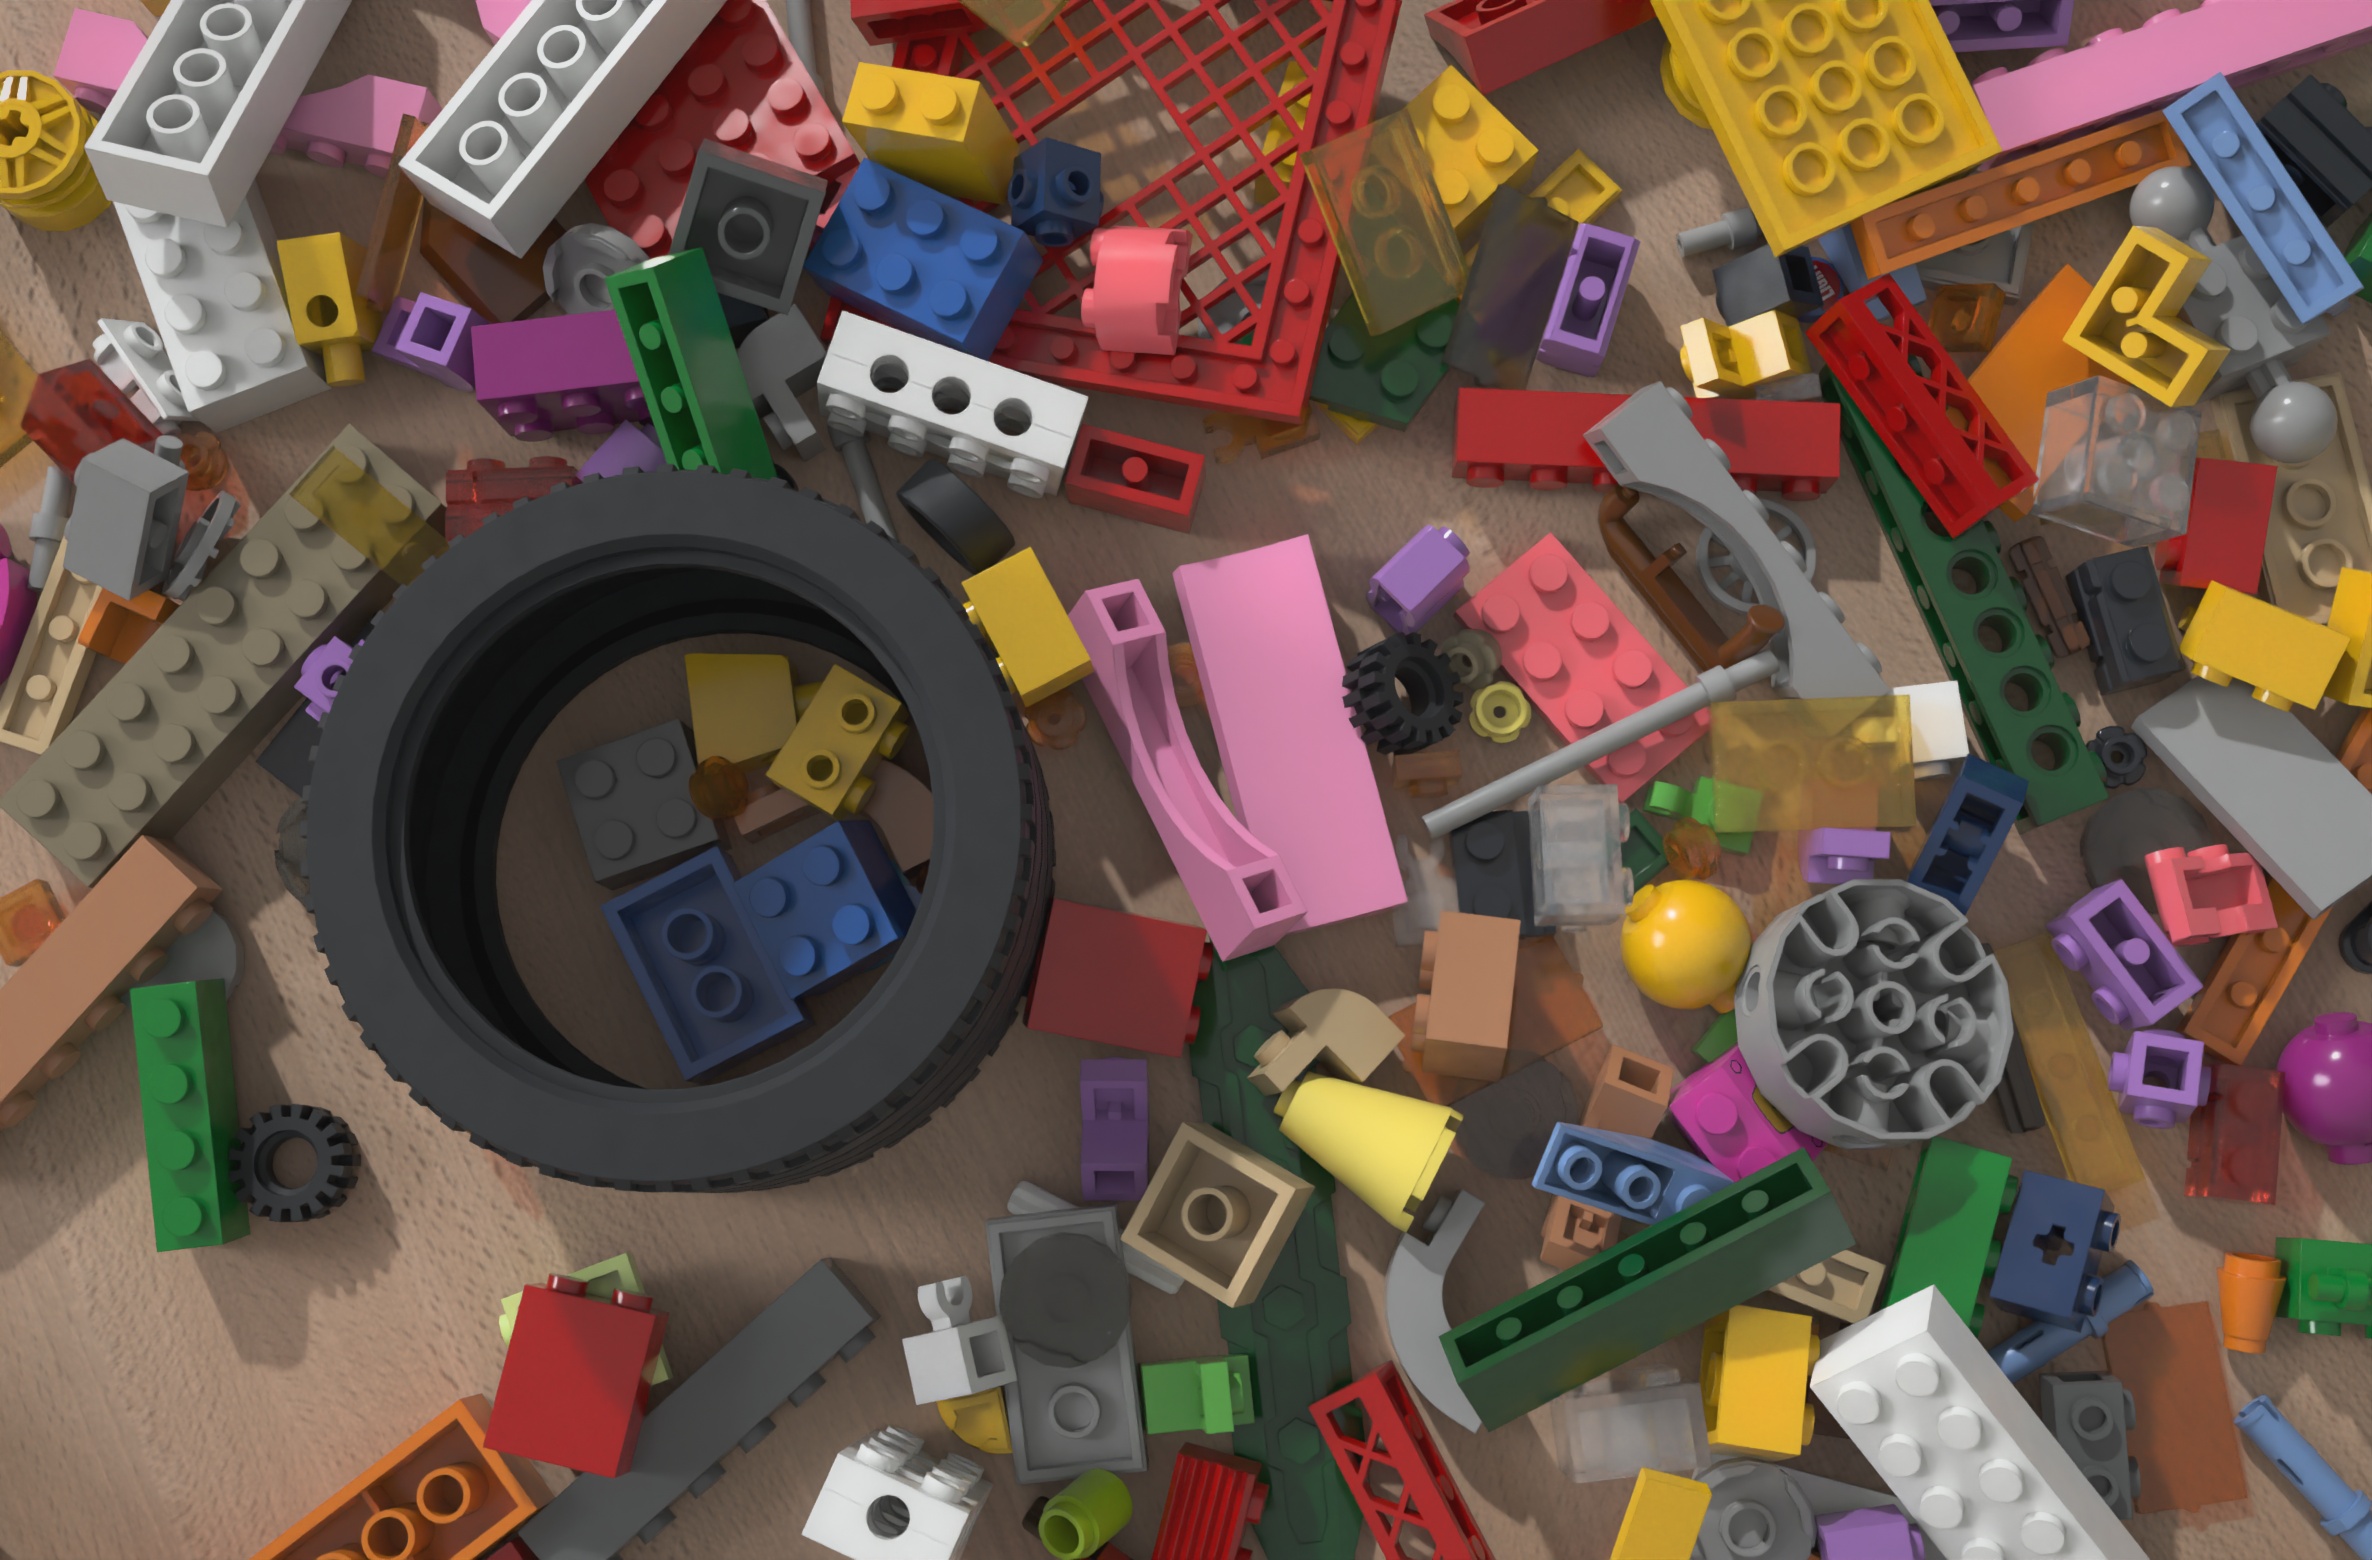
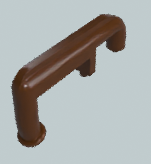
M1617 483L1604 496L1598 510V524L1607 550L1612 559L1703 672L1718 665L1726 669L1757 654L1773 635L1782 631L1785 626L1782 614L1771 606L1758 604L1752 606L1747 612L1748 622L1728 639L1671 568L1687 553L1685 548L1679 542L1656 559L1623 518L1639 502V492L1622 487Z

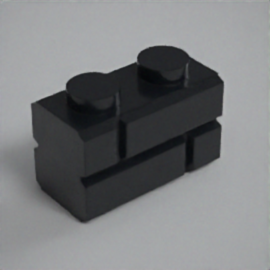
M2310 74L2256 123L2319 220L2327 228L2372 188V127H2365L2347 110V101L2342 92L2329 83H2320Z
M2148 546L2087 560L2065 576L2072 601L2078 612L2076 613L2078 621H2082L2090 638V645L2087 647L2090 661L2097 665V668L2093 671L2101 696L2162 682L2185 669Z

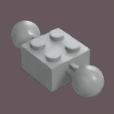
M2180 166L2164 167L2150 173L2137 185L2132 194L2129 209L2132 225L2158 228L2212 259L2176 317L2231 349L2195 405L2249 384L2258 399L2250 417V432L2257 448L2267 457L2282 463H2301L2315 458L2330 445L2335 436L2338 423L2336 407L2331 398L2319 387L2306 382L2293 381L2286 368L2297 364L2331 333L2324 319L2320 315L2306 325L2301 323L2244 235L2215 245L2206 229L2214 212V196L2210 185L2200 174Z

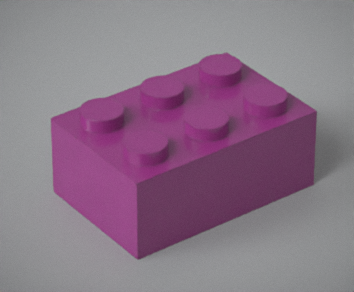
M615 310L471 327L477 401L510 436H515L517 440L526 442L544 441L553 437V431L577 429L578 432L583 434H604L613 431L615 424L623 423L625 419L629 422L639 421L643 426L649 423L655 427Z

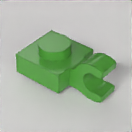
M1703 776L1695 780L1692 793L1676 785L1655 781L1654 787L1648 786L1642 811L1685 822L1682 841L1743 857L1749 854L1763 792Z

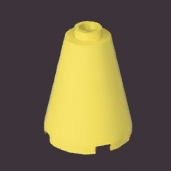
M1309 1071L1302 1082L1294 1079L1282 1092L1273 1111L1284 1118L1279 1131L1393 1227L1407 1232L1414 1219V1216L1403 1211L1404 1207L1414 1213L1416 1212L1456 1135L1454 1131L1457 1130L1464 1118L1462 1113L1447 1106Z

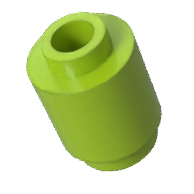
M1095 1468L1084 1472L1046 1503L1039 1521V1534L1044 1546L1054 1556L1063 1560L1083 1559L1092 1555L1129 1523L1133 1512V1504L1127 1487L1115 1474L1107 1470Z

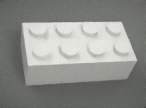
M254 179L228 228L114 202L183 399L190 414L215 433L332 389L331 386L327 385L325 368L320 354L298 345L296 341L278 253V239L256 179Z

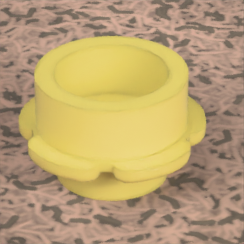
M1499 681L1494 685L1478 689L1470 700V706L1473 708V711L1469 715V722L1472 729L1480 737H1491L1495 743H1509L1515 740L1520 734L1519 730L1526 728L1530 722V703L1525 700L1521 689L1510 682ZM1496 707H1502L1505 710L1503 718L1495 717L1493 710Z

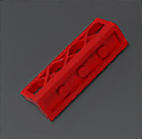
M1890 273L1839 299L1805 332L1953 539L1969 530L1996 508L2026 491L2040 480ZM1878 298L1892 316L1893 328L1879 323L1866 304ZM1908 353L1921 357L1931 370L1930 380L1916 375L1907 362ZM1946 405L1961 411L1968 421V432L1953 426L1945 414ZM1984 457L1997 461L2011 480V483L1999 489L1984 468Z
M1392 1359L1369 1370L1358 1381L1312 1403L1308 1407L1386 1560H1415L1406 1556L1399 1543L1404 1521L1429 1530L1436 1544L1432 1560H1496ZM1360 1397L1373 1422L1368 1442L1365 1443L1344 1435L1332 1410ZM1379 1437H1381L1387 1451L1377 1447ZM1354 1453L1363 1456L1361 1466L1359 1465ZM1373 1460L1397 1468L1404 1482L1399 1504L1374 1494L1367 1481ZM1411 1497L1418 1511L1408 1508ZM1385 1514L1395 1517L1392 1527Z

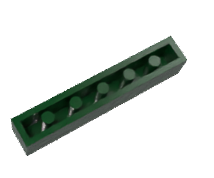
M1803 1147L1438 1337L1458 1386L1488 1432H1491L1857 1243L1832 1192Z

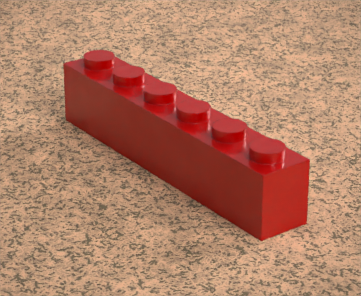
M1459 387L1454 404L1452 478H1466L1468 485L1478 488L1500 487L1504 485V480L1529 481L1531 488L1544 491L1564 489L1567 487V483L1592 484L1594 491L1608 493L1618 482L1583 437V434L1632 395ZM1683 397L1693 413V417L1690 419L1691 423L1704 440L1711 439L1724 451L1731 464V469L1728 472L1742 491L1748 490L1754 495L1757 494V491L1781 492V497L1785 500L1811 501L1818 499L1820 493L1826 494L1839 479L1840 403Z

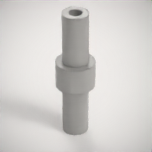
M1748 207L1722 214L1718 222L1677 233L1676 244L1679 254L1684 258L1725 245L1730 250L1751 245L1757 242V236L1763 235V232L1754 213Z
M48 466L40 513H33L29 539L35 541L27 586L28 589L33 591H43L69 520L67 513L74 471L68 468Z

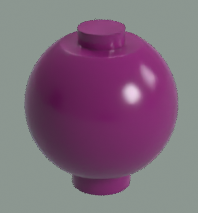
M2334 1012L2314 1018L2315 1025L2303 1029L2294 1036L2279 1057L2275 1071V1092L2279 1106L2287 1120L2298 1132L2314 1142L2326 1145L2329 1161L2343 1165L2372 1162V1024L2357 1021L2356 1014L2349 1012Z

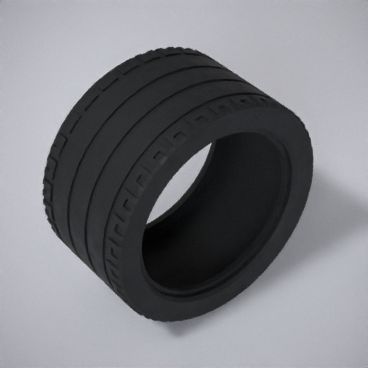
M663 464L657 466L656 472H644L639 466L623 468L622 475L603 478L600 473L583 477L582 484L572 487L566 482H562L550 487L551 494L539 497L533 501L526 496L513 502L514 509L501 516L495 511L482 519L483 527L467 537L460 533L448 542L451 549L439 558L432 555L421 565L425 571L409 587L403 583L394 592L393 596L397 600L390 606L387 612L384 613L379 610L370 622L375 628L369 634L363 646L356 644L348 658L352 659L353 662L346 676L339 674L332 689L338 693L333 701L330 712H323L318 724V728L323 730L319 746H312L308 760L314 764L311 785L303 787L302 802L308 804L307 819L300 821V837L307 839V859L300 862L301 876L309 880L311 891L310 894L304 896L307 912L315 915L318 933L313 938L317 951L326 954L330 964L324 971L330 984L338 986L341 996L345 1001L342 1009L348 1020L358 1022L364 1030L360 1035V1039L368 1050L376 1051L381 1060L386 1064L384 1070L396 1082L407 1083L411 1087L409 1096L420 1106H427L441 1118L440 1122L452 1131H467L471 1133L469 1140L471 1143L482 1149L491 1150L506 1158V1161L520 1167L535 1166L539 1168V1174L585 1186L609 1187L620 1191L651 1193H740L745 1191L771 1190L810 1182V1178L817 1176L827 1177L857 1163L873 1158V1153L882 1147L890 1149L900 1143L901 1139L931 1121L930 1114L940 1106L946 1108L956 1099L955 1096L963 1090L969 1081L972 1082L981 1072L977 1066L987 1054L992 1057L999 1048L1000 1041L1019 1015L1015 1008L1021 996L1027 998L1047 921L1050 896L1054 897L1056 883L1052 878V867L1056 866L1054 823L1052 813L1049 811L1048 800L1050 798L1043 771L1003 673L976 624H972L964 606L942 583L940 577L930 567L923 569L916 554L906 545H901L887 535L885 530L871 520L865 525L861 522L856 511L842 503L837 505L821 497L820 493L806 487L801 492H797L791 488L788 481L772 477L770 480L752 477L749 471L734 468L728 475L719 473L715 466L698 465L696 470H678L674 464ZM750 633L782 637L810 644L833 653L866 671L904 703L912 714L922 740L929 766L933 795V842L928 875L919 907L909 931L889 967L867 996L841 1022L814 1043L785 1060L747 1076L718 1084L685 1089H647L622 1079L596 1064L574 1047L549 1022L532 999L518 974L506 944L499 915L496 888L497 848L501 823L509 795L521 767L541 734L557 714L582 690L606 672L635 656L659 646L694 637Z

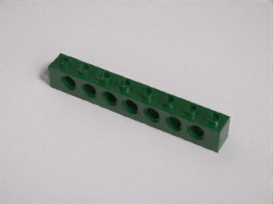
M1908 353L1907 362L1916 375L1923 377L1917 357ZM1826 363L1814 381L1824 403H1840V439L1950 681H1958L1961 706L1986 762L2029 781L2024 804L2014 821L2019 835L2108 799L2109 795L2104 787L2108 783L2105 767L2094 751L2087 750L2078 730L2081 724L2078 708L2068 693H2061L2051 671L2054 667L2051 649L2040 634H2034L2025 614L2027 599L2024 590L2015 577H2008L1998 555L2001 552V544L1995 527L1988 519H1983L1954 539L1951 535L1939 536L1933 533L1926 524L1925 514L1926 512L1934 511L1908 475L1903 472L1898 461ZM1952 569H1962L1971 574L1976 583L1975 594H1966L1956 588L1952 581ZM1979 626L1991 627L2000 635L2002 640L2001 652L1989 651L1981 644L1978 637ZM2006 683L2016 684L2025 691L2028 697V708L2026 711H2019L2007 702L2005 697ZM2034 741L2043 742L2052 750L2055 758L2052 770L2043 769L2034 761L2031 753Z

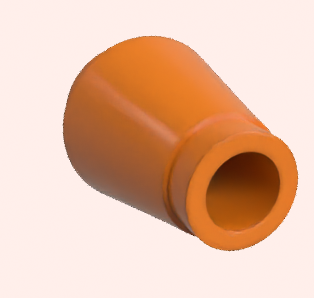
M2225 1252L2224 1266L2216 1268L2222 1331L2224 1333L2223 1346L2240 1352L2265 1353L2266 1340L2269 1339L2287 1280L2285 1276L2280 1275L2281 1260L2255 1253Z

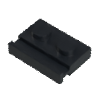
M1541 807L1513 812V810L1491 811L1449 832L1457 912L1521 920L1519 940H1525V938L1544 936V938L1555 936L1556 925Z

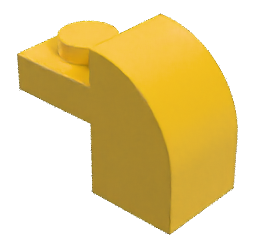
M1778 310L1768 311L1729 327L1706 318H1700L1680 326L1684 340L1683 347L1680 350L1681 363L1685 374L1693 383L1694 391L1698 398L1748 399L1766 395L1813 378L1798 319Z

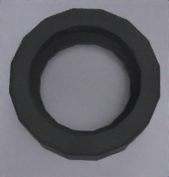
M929 459L896 492L901 504L924 531L954 560L973 575L996 565L1015 545L1014 536L996 513L960 477L936 459Z

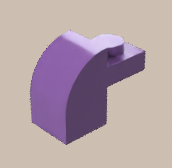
M420 292L416 302L396 295L371 351L385 361L432 376L445 386L472 392L476 385L471 327L489 325L491 323L471 308Z
M1817 778L1800 783L1798 858L1804 881L1844 884L1852 879H1873L1874 861L1889 859L1891 832L1876 831L1879 783Z
M1122 1057L1081 1059L1082 1141L1080 1164L1083 1201H1141L1149 1186L1150 1104L1147 1059H1125Z

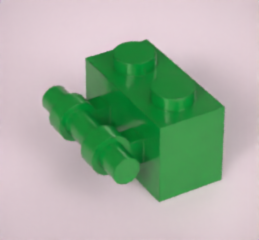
M2276 1237L2275 1258L2281 1260L2280 1275L2285 1276L2287 1280L2275 1317L2298 1319L2299 1333L2341 1336V1323L2365 1325V1338L2372 1339V1244Z

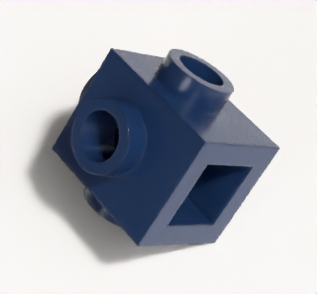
M1045 137L1015 157L1013 175L1008 186V201L1012 205L1011 225L1025 231L1027 235L1034 236L1037 243L1048 247L1068 246L1078 237L1099 226V219L1104 206V197L1100 191L1101 153Z

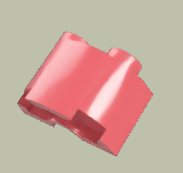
M1112 226L1109 229L1096 228L1094 230L1090 245L1091 262L1096 267L1094 289L1087 288L1084 291L1081 304V318L1084 327L1095 328L1101 350L1163 355L1176 354L1181 320L1180 287L1183 277H1187L1193 238L1191 232L1183 229Z
M2220 844L2190 851L2187 853V857L2184 847L2164 849L2144 856L2162 928L2173 947L2211 943L2210 938L2246 933L2248 936L2278 928L2262 866L2250 853L2229 854L2227 844Z

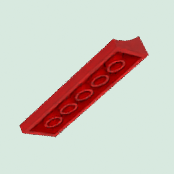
M1454 0L1424 14L1430 36L1449 51L1484 96L1657 17L1650 0Z

